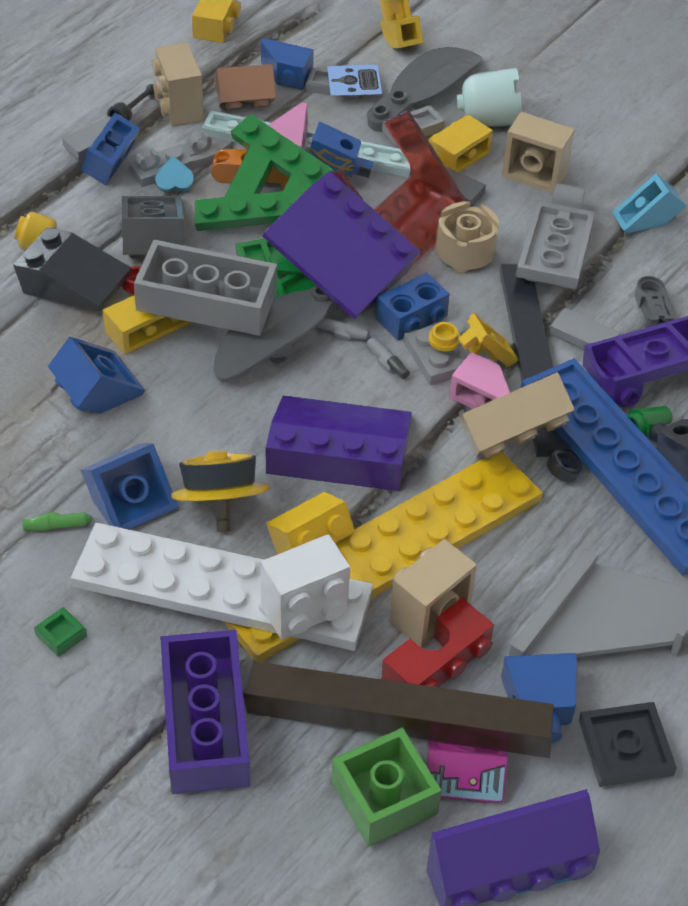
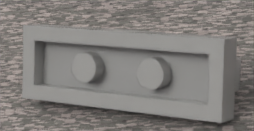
M202 131L201 139L195 140L190 135L186 144H179L159 152L151 148L150 156L144 158L140 153H136L135 161L129 162V169L139 184L144 187L156 183V174L172 156L187 168L193 170L213 163L217 149L213 146L212 139L207 132Z

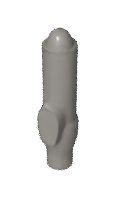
M326 317L316 327L333 332L336 338L348 341L351 339L366 341L370 334V331L356 325Z

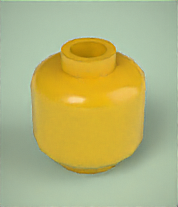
M29 212L26 217H20L14 239L18 240V246L26 251L47 227L57 229V222L51 217L36 212Z

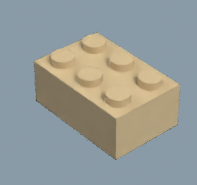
M558 372L463 413L460 421L476 457L484 454L487 459L504 452V449H506L505 444L515 440L518 446L534 439L538 435L537 430L546 427L547 432L564 426L566 422L570 421L568 416L575 409Z

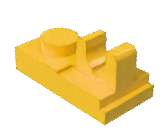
M473 313L469 316L470 319L467 322L471 328L458 338L465 350L468 348L470 352L477 355L485 350L494 362L500 360L508 368L518 361L517 356L505 337L477 314Z

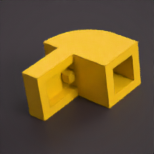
M380 0L383 21H380V26L384 38L392 48H402L424 43L419 16H411L409 0Z

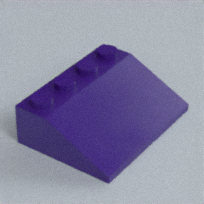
M331 171L314 182L262 236L354 320L377 300V296L388 291L403 278L421 253L418 248Z
M283 395L272 419L265 447L266 474L400 491L412 412Z

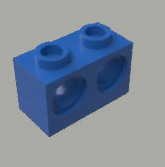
M114 113L87 150L81 171L107 185L132 150L140 127Z
M426 272L377 296L376 320L399 341L404 338V333L427 327L447 317L450 294Z

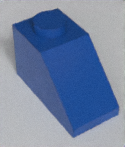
M262 38L261 64H273L274 81L276 84L303 90L311 68H313L314 49Z

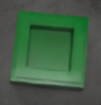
M64 607L34 627L35 635L57 657L87 637L86 628Z

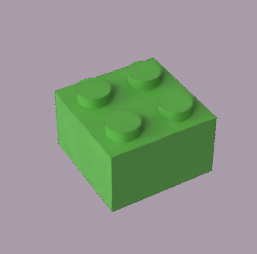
M403 728L332 759L331 783L368 847L438 814L442 790Z

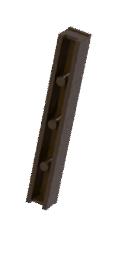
M256 661L253 662L246 689L244 688L243 690L246 711L249 714L389 734L403 728L410 738L550 758L554 704Z

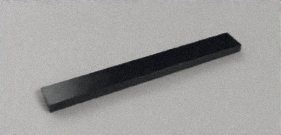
M501 264L500 277L522 382L527 378L552 368L553 364L535 282L516 277L518 264ZM546 427L537 430L538 435L533 439L536 457H550L555 450L570 452V446L556 430L547 432Z

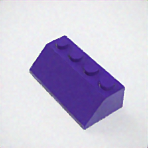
M587 789L432 832L426 871L439 906H478V904L490 900L504 902L514 897L517 892L531 888L533 891H541L552 886L555 881L568 877L572 880H578L591 874L595 869L600 854V847L590 795Z

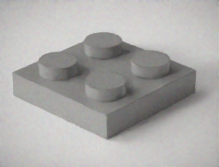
M462 317L445 321L454 324L460 336L469 329ZM434 325L404 333V344L430 385L451 379L453 373L471 353L468 348L465 350L461 343L452 351L443 352L434 349L428 341L429 332L433 329ZM484 351L479 354V356L488 359Z

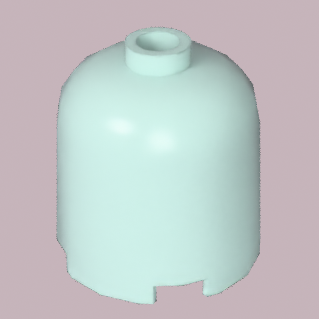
M517 68L469 76L463 84L462 94L457 95L458 112L464 111L465 116L468 114L487 127L511 126L520 112H522L521 92L517 93L516 81H519Z

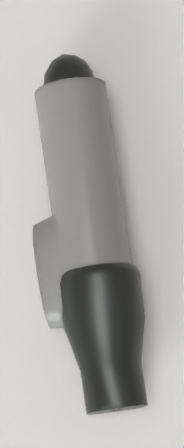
M368 337L366 339V346L379 358V364L386 371H392L402 379H406L410 375V371L404 366L402 361L397 356H394L375 337Z

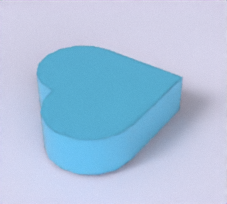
M172 156L158 171L155 181L157 188L162 192L169 193L175 189L185 192L192 188L194 176L189 168Z

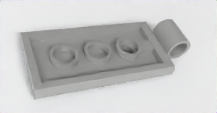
M556 183L552 203L537 200L517 266L516 277L524 278L531 282L539 281L553 284L560 288L577 289L595 215L594 211L581 209L585 188Z

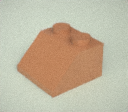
M273 64L217 68L215 72L214 83L219 106H225L226 110L242 109V104L253 103L254 108L268 107L270 102H274L276 99Z

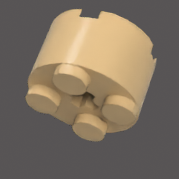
M458 202L447 206L441 213L438 221L436 252L439 258L450 265L454 272L466 273L468 270L484 267L494 261L499 219L490 208L480 204V208L470 206L471 202Z

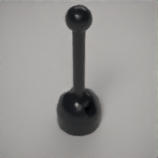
M153 84L147 85L146 90L128 105L118 102L107 110V116L112 117L114 113H117L130 121L132 118L131 109L148 95H154Z

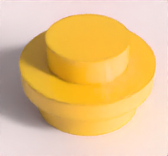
M440 322L434 325L433 329L429 332L428 341L438 351H452L460 344L458 339L460 333L454 324Z

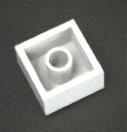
M329 534L260 561L261 607L281 639L292 634H302L311 626L326 620H335L348 611L350 566Z

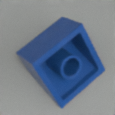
M69 336L48 365V368L56 377L55 382L66 390L71 397V404L83 412L89 410L102 414L142 396L146 391L114 350Z
M141 443L80 470L94 504L110 526L130 530L179 508L177 501L171 498L173 491L154 443Z

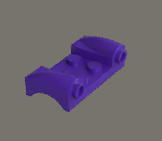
M688 316L584 345L583 367L618 407H631L642 397L644 383L688 370Z

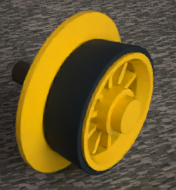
M213 450L206 452V456L185 459L179 463L185 488L172 492L171 498L181 501L214 500L217 532L231 531L230 519H228L230 517L228 499L266 492L269 490V484L255 482L256 456L246 453L228 454L227 450Z

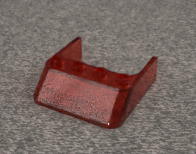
M407 110L388 119L384 124L408 160L410 175L406 181L374 210L421 251L416 259L418 261L436 243L438 221L442 211L451 204L466 202V199L410 111ZM343 169L332 172L362 199Z

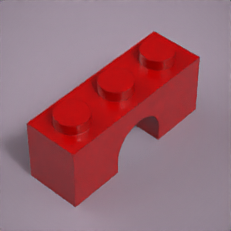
M462 597L436 617L434 639L443 648L426 650L419 647L409 638L383 659L381 679L440 688L449 678L454 680L459 677L467 664L475 657L480 659L488 653L493 644L491 640L494 624Z

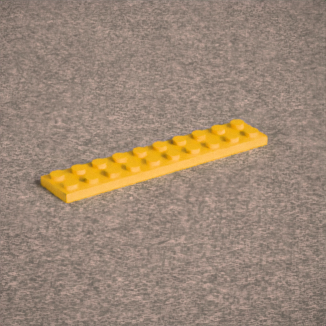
M502 452L490 458L479 460L354 529V533L335 544L350 566V579L373 584L370 598L372 599L393 587L392 580L401 568H408L415 563L422 552L428 547H435L443 539H446L459 549L541 502L543 492ZM223 621L229 630H236L237 640L256 662H262L300 640L290 636L281 639L277 633Z

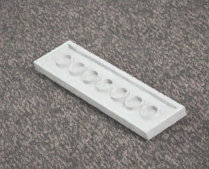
M95 522L71 576V584L75 588L277 633L261 607L260 561H263V559ZM349 579L347 612L335 620L323 621L311 626L302 634H292L290 637L355 651L372 595L373 584Z

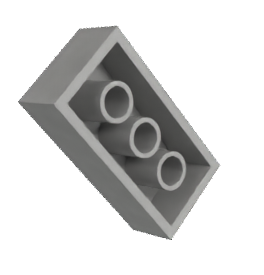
M153 240L134 282L136 311L260 336L277 292V264Z

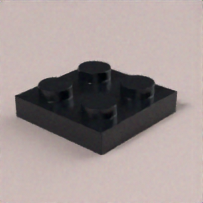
M654 702L580 712L579 723L599 787L675 775L677 767Z

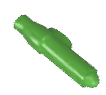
M51 512L31 519H23V531H49L50 529L81 527L91 523L93 518L91 515L85 514V512L62 515L57 512Z

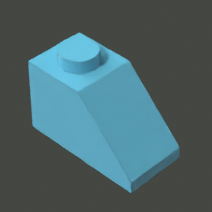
M655 173L617 207L612 214L624 232L629 234L665 226L687 205L676 189Z

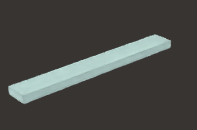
M210 111L202 126V131H206L213 138L236 142L232 139L230 131L246 117ZM263 121L268 126L270 125V122ZM307 130L305 151L308 153L315 133ZM361 141L358 157L374 162L373 171L420 180L427 159L426 154Z

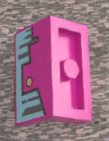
M428 740L427 768L442 790L441 798L502 803L504 801L507 752Z

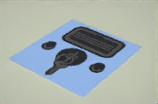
M378 65L327 66L331 96L382 94Z

